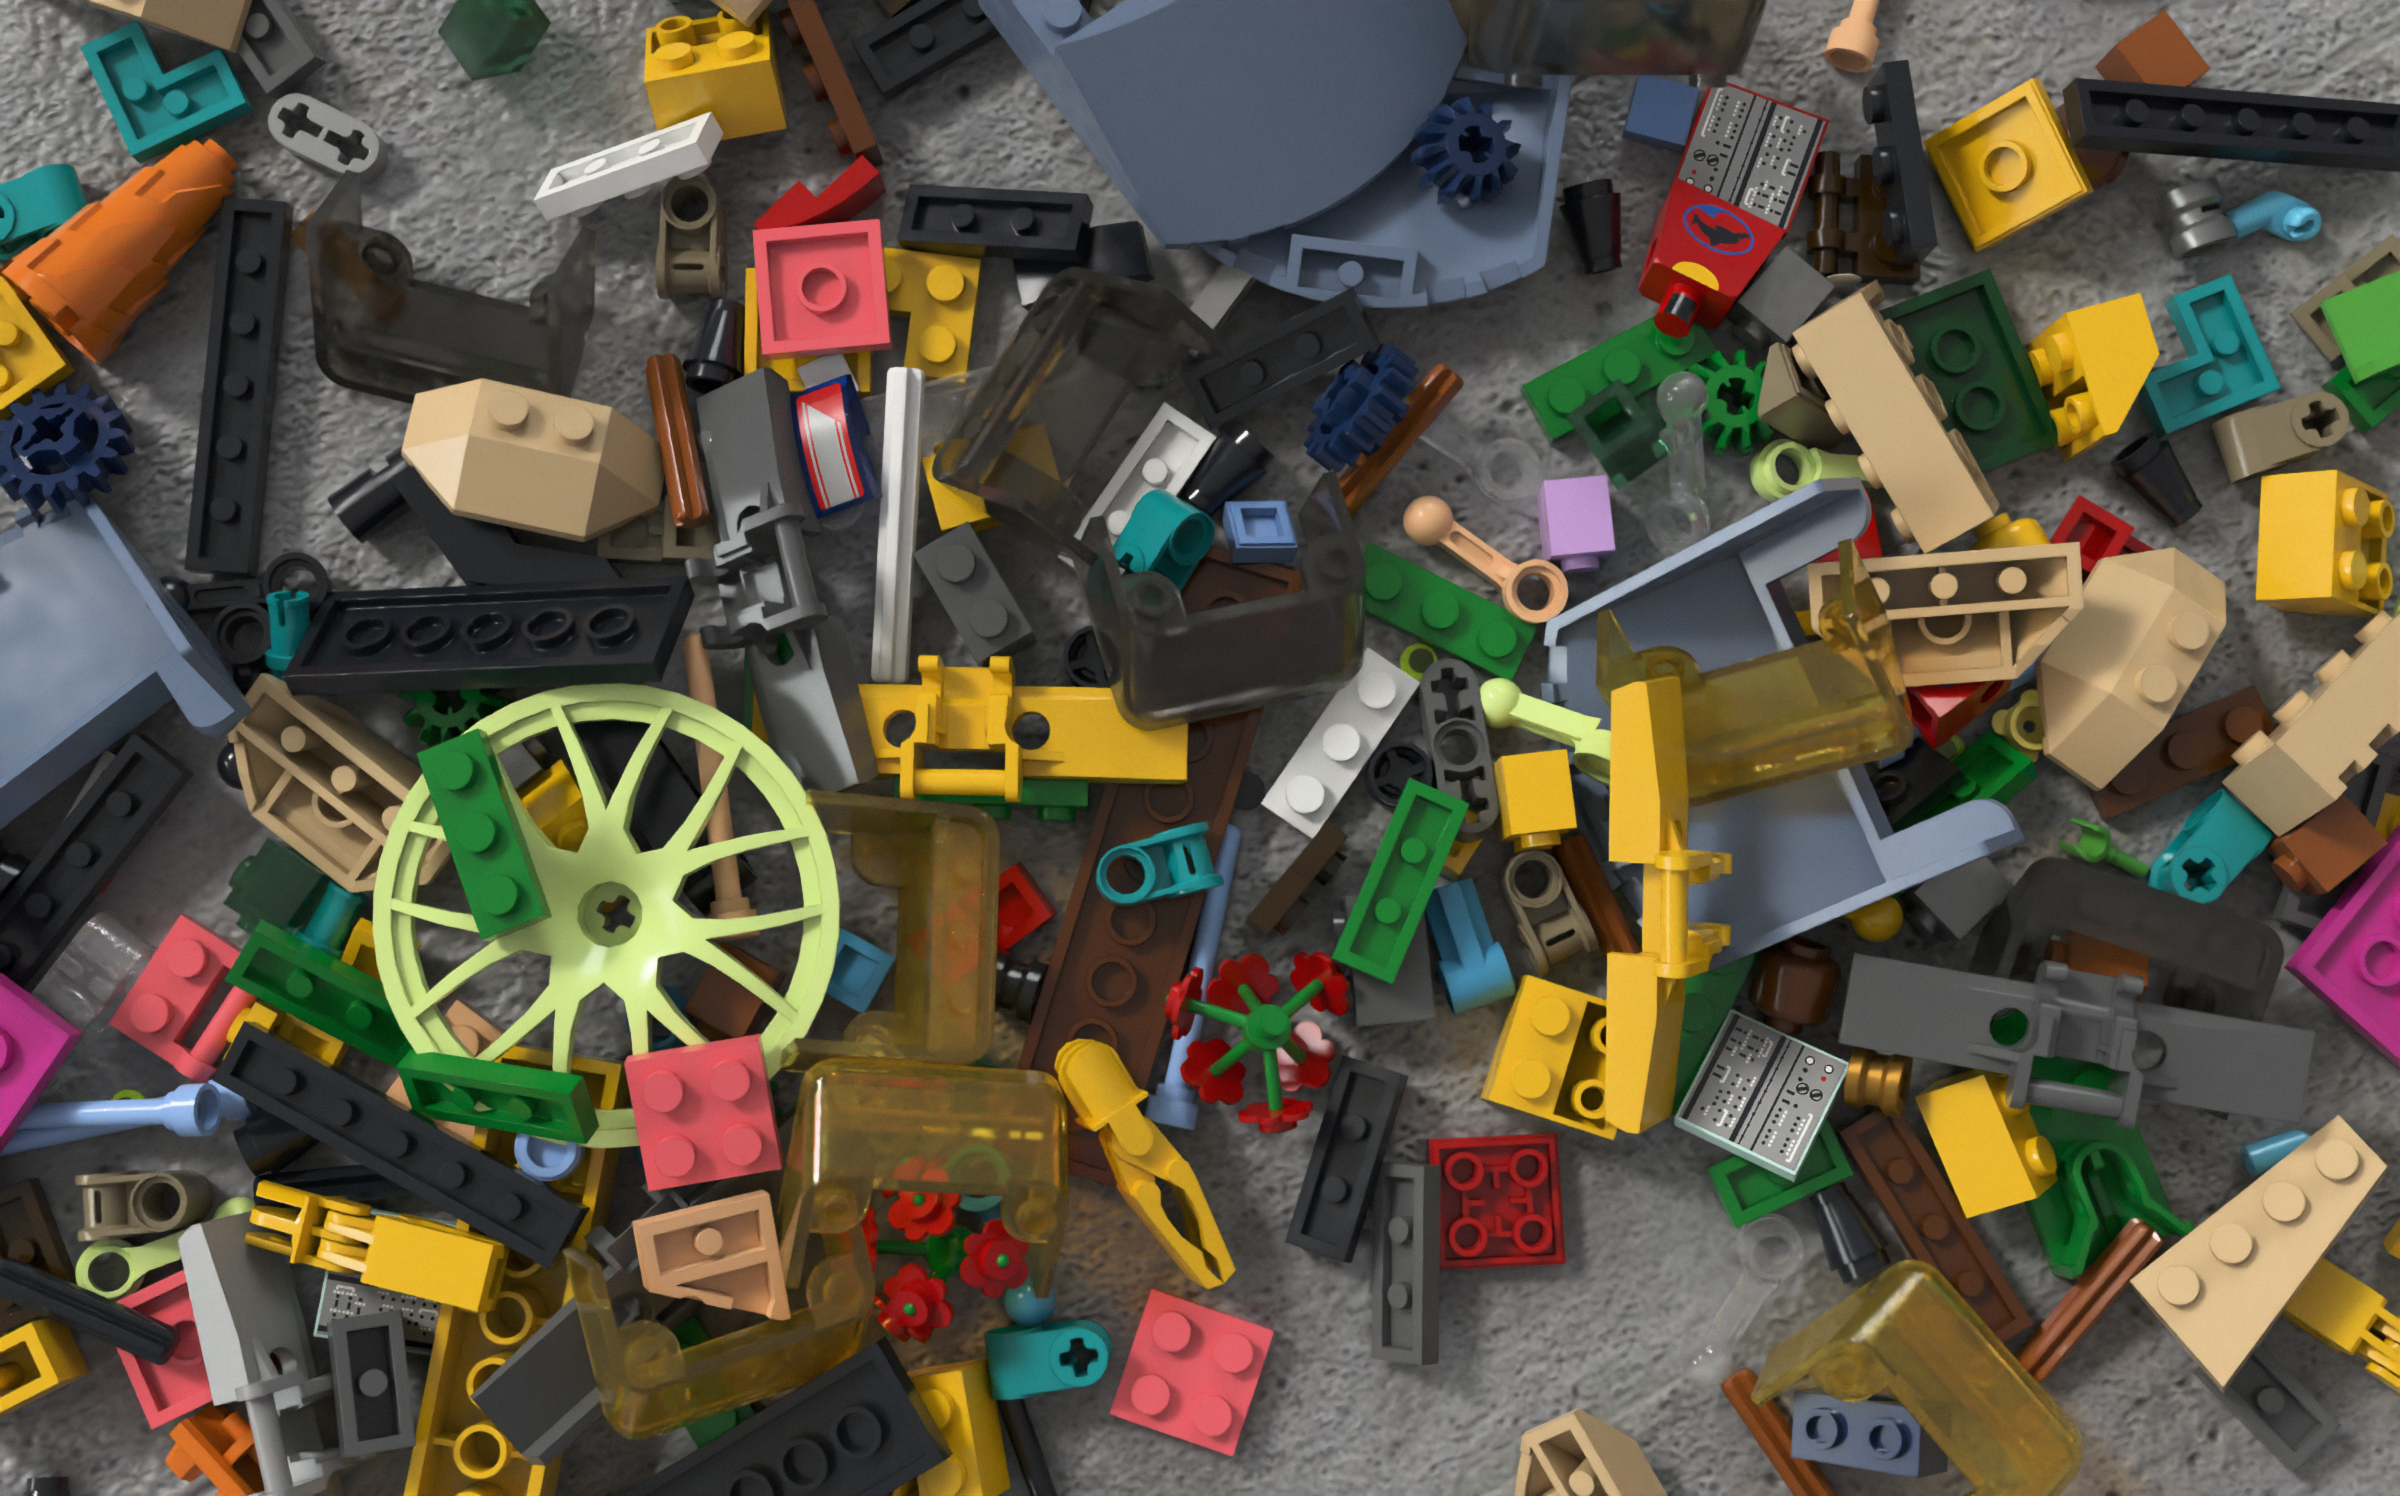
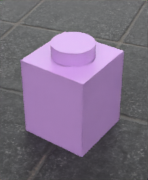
M1607 475L1545 480L1542 482L1536 492L1543 560L1554 565H1561L1563 574H1582L1599 570V561H1606L1616 550Z

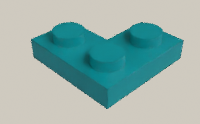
M138 20L80 47L130 155L140 164L254 111L228 55L221 48L170 72H166L147 29Z
M2231 274L2175 295L2165 302V306L2189 358L2149 373L2138 393L2158 439L2281 389Z

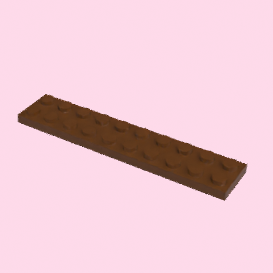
M1211 545L1209 551L1199 561L1181 590L1175 606L1168 614L1157 619L1136 689L1189 690L1188 780L1182 784L1106 783L991 1149L1114 1188L1116 1187V1179L1099 1140V1130L1093 1132L1075 1122V1119L1079 1116L1060 1086L1058 1073L1055 1070L1054 1064L1057 1053L1066 1043L1076 1039H1093L1107 1044L1116 1051L1136 1086L1146 1090L1168 1019L1165 1017L1166 996L1169 994L1173 984L1180 980L1207 891L1174 899H1168L1167 897L1132 907H1118L1109 904L1100 895L1096 886V871L1101 858L1109 850L1117 846L1152 838L1155 834L1174 828L1206 821L1209 823L1210 832L1205 837L1213 868L1215 867L1305 574L1270 563H1232L1230 551ZM1183 847L1189 872L1193 874L1187 848ZM1121 859L1112 863L1107 869V881L1116 892L1131 894L1138 891L1144 881L1143 872L1134 861ZM1142 1101L1136 1104L1138 1109H1140Z

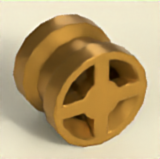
M1855 1046L1846 1073L1844 1085L1845 1105L1857 1109L1866 1104L1880 1107L1885 1115L1898 1118L1904 1110L1909 1093L1913 1057L1898 1054L1889 1056L1877 1053L1876 1050Z

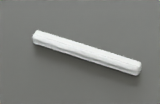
M893 367L887 372L871 666L873 681L882 684H903L909 679L915 557L912 553L916 552L925 373L918 368Z

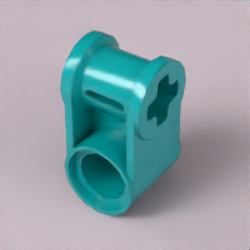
M69 164L46 165L33 169L22 177L0 184V262L7 263L40 239L46 238L88 204L73 166ZM6 244L10 249H6L3 245Z
M1151 490L1137 502L1131 518L1111 550L1102 559L1097 572L1099 590L1110 599L1128 601L1131 609L1142 618L1148 620L1160 619L1175 606L1181 590L1197 564L1209 551L1215 534L1213 520L1208 514L1166 490ZM1123 568L1133 574L1132 579L1129 580L1120 575L1117 569ZM1149 584L1159 590L1160 596L1156 597L1144 589L1145 586Z
M2220 789L2199 804L2186 819L2180 832L2151 863L2146 879L2149 893L2156 902L2174 909L2191 906L2192 904L2200 905L2213 902L2222 895L2223 891L2241 870L2265 849L2272 838V832L2225 789ZM2182 867H2187L2190 873L2187 874ZM2186 881L2191 889H2187L2183 883Z
M1206 821L1174 828L1155 834L1152 838L1120 845L1109 850L1101 858L1096 871V886L1100 895L1109 904L1118 907H1132L1167 897L1168 899H1174L1223 886L1222 875L1215 874L1205 837L1210 832L1209 823ZM1183 847L1187 848L1193 874L1189 872ZM1128 859L1140 866L1144 881L1138 891L1131 894H1121L1110 887L1107 881V869L1118 860Z
M1092 1319L1041 1324L1035 1327H1024L1016 1324L984 1332L993 1400L1022 1399L1041 1395L1049 1391L1086 1387L1094 1384L1103 1376L1112 1356L1113 1343L1109 1332L1102 1324ZM1075 1338H1083V1343L1087 1349H1097L1098 1353L1092 1356L1088 1367H1080L1077 1357H1067L1066 1352L1070 1351Z

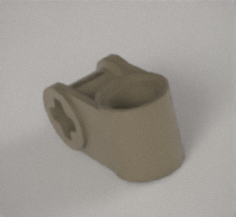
M677 176L670 180L662 190L660 198L659 244L655 262L656 288L660 299H672L674 293L711 294L712 299L726 298L728 285L726 208L711 184L701 176H695L686 180H680ZM697 197L708 200V208L702 218L693 222L680 220V211L685 202Z
M2319 391L2270 406L2262 405L2222 418L2210 426L2231 484H2236L2266 475L2289 464L2318 454L2323 449L2330 447L2343 438L2347 433L2350 420L2348 410L2342 400L2334 394ZM2302 421L2303 423L2314 422L2317 430H2305Z
M1530 850L1512 854L1504 860L1498 870L1497 883L1499 891L1514 920L1521 945L1538 976L1543 977L1549 974L1551 965L1583 950L1589 954L1599 950V944L1591 923L1581 905L1575 899L1561 866L1554 857L1543 851ZM1526 861L1539 865L1545 876L1542 891L1532 898L1522 895L1516 888L1514 881L1517 869ZM1568 931L1566 936L1546 944L1548 940Z
M185 1169L138 1173V1170L76 1175L75 1186L83 1189L84 1228L77 1231V1240L82 1242L140 1236V1234L164 1232L198 1224L206 1218L212 1207L213 1194L211 1185L203 1175L196 1171ZM169 1185H172L177 1190L180 1197V1206L175 1216L168 1213L163 1202L164 1192Z

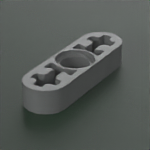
M1441 659L1432 663L1425 670L1418 689V702L1426 751L1432 764V787L1461 800L1460 782L1468 781L1476 776L1480 777V780H1471L1468 792L1472 807L1483 808V811L1479 812L1474 824L1466 823L1464 816L1455 837V841L1472 843L1488 835L1498 816L1499 801L1476 674L1467 664L1460 660ZM1441 679H1450L1452 688L1463 689L1458 693L1454 706L1456 718L1446 721L1445 718L1448 713L1446 697L1443 693H1433L1438 689ZM1450 736L1465 737L1473 744L1476 757L1465 765L1452 764L1443 757L1440 743Z

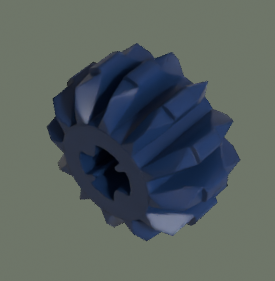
M1469 96L1457 99L1451 107L1446 103L1444 105L1439 104L1429 112L1428 122H1423L1416 128L1412 138L1421 147L1411 154L1409 163L1425 167L1426 173L1419 179L1418 187H1429L1434 183L1439 188L1437 205L1447 204L1454 197L1461 210L1473 208L1479 203V200L1484 203H1490L1502 194V184L1506 185L1514 179L1518 169L1510 160L1519 153L1521 144L1505 139L1504 134L1511 128L1512 120H1501L1499 123H1496L1492 119L1493 102L1483 103L1476 110Z

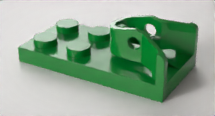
M2018 1009L1995 1017L1990 1021L1991 1036L1997 1043L2002 1045H2013L2019 1042L2027 1030V1021L2024 1014ZM2034 1056L2030 1077L2112 1091L2108 1088L2110 1075H2115L2116 1071L2103 1064L2059 1056H2054V1058ZM2030 1104L2029 1112L2039 1135L2044 1136L2051 1144L2057 1161L2056 1175L2059 1180L2038 1198L2024 1202L2052 1274L2068 1279L2082 1276L2084 1267L2093 1264L2130 1219L2135 1217L2148 1223L2162 1237L2169 1234L2183 1237L2194 1230L2192 1221L2178 1219L2173 1215L2137 1123H2135L2132 1130L2117 1127L2115 1119Z

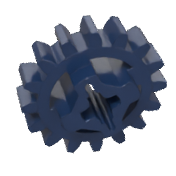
M1382 343L1375 353L1371 351L1365 353L1360 364L1353 359L1339 369L1337 377L1326 391L1317 397L1313 405L1312 413L1318 418L1307 428V431L1311 434L1303 443V446L1308 449L1306 454L1329 472L1334 470L1336 473H1339L1346 463L1351 467L1355 465L1361 452L1366 456L1377 452L1382 447L1388 434L1397 423L1405 418L1410 403L1404 398L1415 389L1416 384L1412 380L1419 373V369L1414 366L1416 362L1391 343L1388 347L1385 343Z
M63 382L58 383L53 396L46 397L37 388L32 391L33 403L25 407L21 403L14 401L9 405L15 416L11 421L0 420V485L13 502L23 499L28 508L35 512L43 506L46 500L55 513H62L67 500L73 498L82 507L89 505L88 492L96 488L108 494L112 491V488L107 481V477L110 474L125 475L129 470L120 456H126L135 452V446L128 437V434L133 430L122 411L118 409L111 396L107 393L98 397L91 385L84 384L73 395L67 384Z

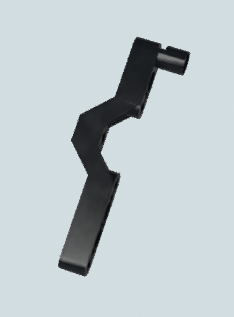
M402 446L385 457L389 466L379 473L369 468L327 497L332 509L342 523L363 544L413 510L467 586L625 579L618 568L605 557L525 545L521 543L511 527L453 515L425 483L414 466L411 467L402 457ZM619 720L574 724L590 760L614 792L630 758L651 724ZM660 738L644 773L635 798L632 819L654 850L661 849L683 825L702 796L662 738ZM706 827L694 848L708 845ZM741 853L737 855L741 890L757 880L759 876L745 854ZM711 865L689 875L683 887L690 900L705 916L711 913L710 902L716 901Z

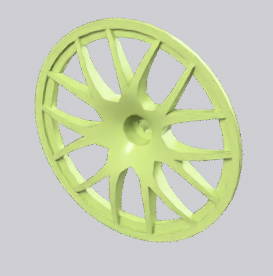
M618 683L572 685L544 691L505 706L465 731L463 734L478 728L488 734L552 917L493 941L454 969L431 990L427 984L419 956L416 917L449 927L478 933L479 931L471 913L456 912L416 903L421 869L432 838L447 841L442 826L439 825L440 820L424 775L420 776L406 796L390 827L379 860L373 893L372 926L376 962L386 998L400 1029L417 1054L435 1052L494 1062L555 1014L553 1071L571 1074L576 1031L587 997L605 985L625 1002L633 1055L653 1052V1016L687 1046L708 1043L710 1041L678 1010L661 984L664 957L685 952L714 966L777 1011L775 1017L761 1035L769 1080L788 1062L807 1035L817 1016L834 971L840 938L841 899L837 869L829 839L812 800L790 768L770 746L747 727L716 708L680 693L647 685ZM611 720L651 724L630 758L611 800L608 802L574 724ZM557 728L560 731L579 784L589 827L578 852L556 848L535 824L517 795L499 758L503 753L526 740ZM665 728H668L702 742L722 754L724 758L703 795L683 825L661 849L642 853L630 832L635 798ZM736 767L744 772L764 794L784 827V830L758 833L694 848ZM787 841L791 842L800 872L804 907L759 916L715 919L696 918L678 901L689 875L725 858ZM623 896L630 900L627 911L635 916L634 923L632 925H619L615 931H612L608 928L611 917L603 912L604 905L607 902L619 903ZM803 921V936L799 959L789 990L784 998L748 967L711 940L712 938L754 932ZM524 951L551 956L548 987L523 1016L488 1048L475 1057L455 1035L440 1012L437 1003L468 980L502 960ZM442 1083L450 1091L454 1090V1087H452L451 1085ZM480 1102L473 1108L478 1112L492 1110ZM633 1108L594 1109L599 1128L587 1144L577 1143L578 1147L599 1149L640 1146ZM531 1135L532 1138L567 1146L566 1141Z

